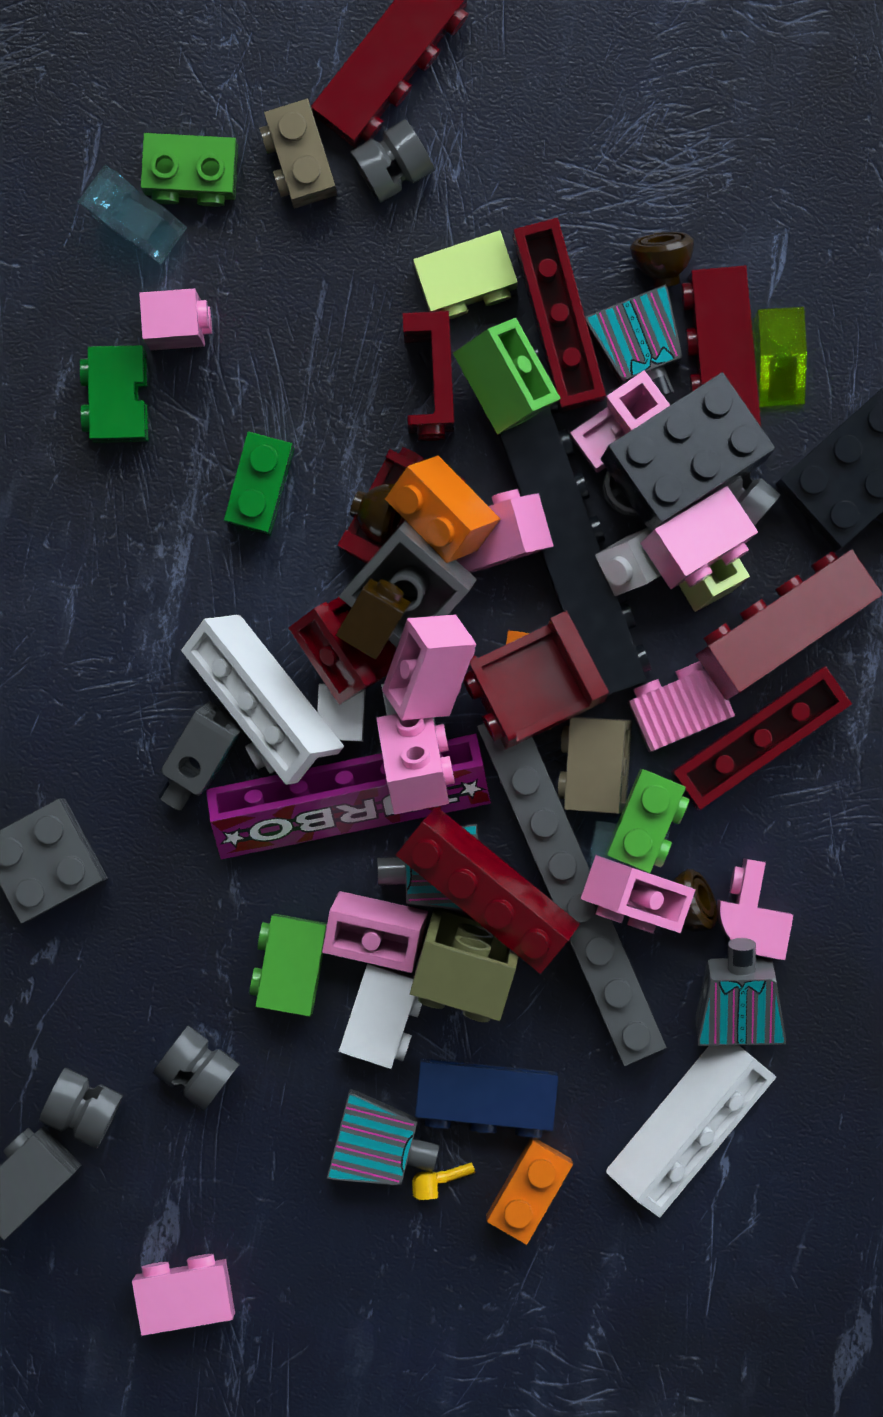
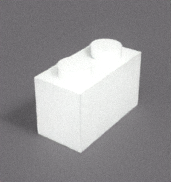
M367 963L339 1052L390 1069L394 1059L404 1060L412 1035L403 1031L408 1016L411 1015L418 1018L422 1006L417 1000L418 997L410 995L414 976L384 966Z

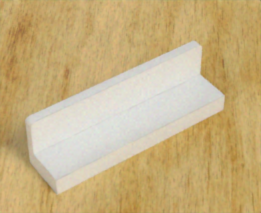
M240 615L206 618L201 622L182 648V653L286 785L298 783L317 758L339 754L344 745Z
M739 1045L708 1046L606 1170L607 1174L637 1202L660 1218L771 1085L776 1076Z

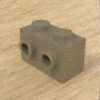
M308 98L264 112L267 125L259 129L267 154L276 152L281 169L275 170L273 173L281 198L290 195L295 209L336 196V186Z
M572 717L570 718V726L563 727L561 751L562 753H568L567 772L561 771L558 796L559 799H565V810L622 813L627 801L632 720Z

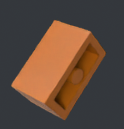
M439 455L407 466L385 498L446 563L478 551L500 521V518Z
M531 1137L487 1212V1222L527 1245L573 1166L572 1159L537 1138Z

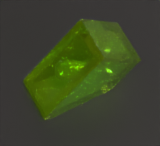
M804 307L758 309L753 319L759 407L804 405L807 364Z

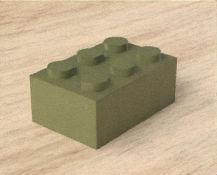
M434 907L410 995L418 997L417 1000L421 1004L431 1008L443 1009L447 1005L463 1010L464 1016L475 1021L489 1022L490 1018L500 1021L516 971L518 955L472 917Z

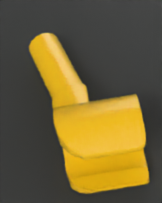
M472 1162L446 1171L418 1172L412 1180L413 1196L418 1200L437 1199L438 1183H447L474 1174L475 1169Z

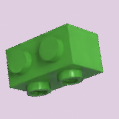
M144 133L141 189L144 195L152 196L151 201L160 204H178L179 197L197 198L198 205L211 207L224 206L225 200H235L238 162L236 138Z
M517 318L485 330L453 352L465 378L468 380L497 434L528 421L561 399Z
M640 769L605 855L648 873H651L654 865L661 868L672 844L671 841L665 839L671 822L680 824L690 800L682 796L686 787L647 770Z
M279 914L272 915L270 923L262 922L258 949L265 950L262 969L254 968L250 985V995L257 996L255 1007L304 1016H311L313 1014L324 954L322 950L327 923Z

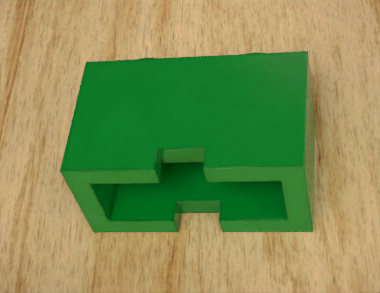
M143 345L88 347V359H80L81 386H88L89 404L81 405L82 432H89V438L94 443L149 442L148 405L145 404L144 400H139L138 387H147L146 349Z
M247 432L224 521L228 525L271 536L282 491L295 450L292 443Z

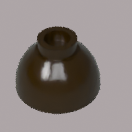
M662 232L646 235L632 243L630 246L631 255L637 267L644 274L652 278L653 286L660 287L666 284L669 287L680 283L679 274L688 266L692 258L694 239L683 232Z
M395 484L379 485L367 493L358 491L350 509V516L358 519L361 529L367 537L381 546L385 544L404 522V518L385 500Z
M687 869L673 879V882L696 889L683 929L690 931L713 929L718 918V910L713 892L699 872Z

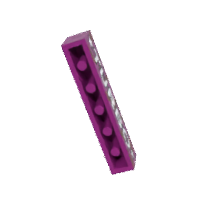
M471 734L447 739L449 751L441 752L440 755L441 757L450 756L455 783L446 785L449 804L437 807L444 813L491 804L477 735ZM382 753L309 768L300 781L294 784L286 785L279 775H273L206 789L210 823L221 859L427 817L436 808L431 807L394 815Z

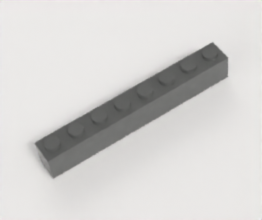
M484 723L477 726L551 900L580 923L569 941L621 1062L626 1066L667 1048L612 920L596 915L598 905L581 899L590 869L533 738L531 737L505 749L501 739L493 741Z

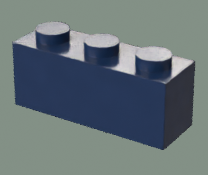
M421 1058L415 1117L424 1118V1126L451 1128L452 1121L470 1123L469 1130L497 1133V1126L516 1127L515 1135L541 1138L543 1130L553 1131L558 1073Z

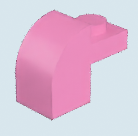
M645 370L607 395V407L570 432V438L596 473L606 468L600 459L608 445L670 406Z
M744 858L742 867L734 866L731 878L730 893L737 894L736 902L717 900L719 924L729 940L735 938L753 940L756 943V955L785 960L793 914L758 907L766 863Z

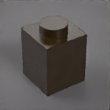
M370 578L335 636L376 660L411 602L403 598V591L394 584L385 580L376 582Z

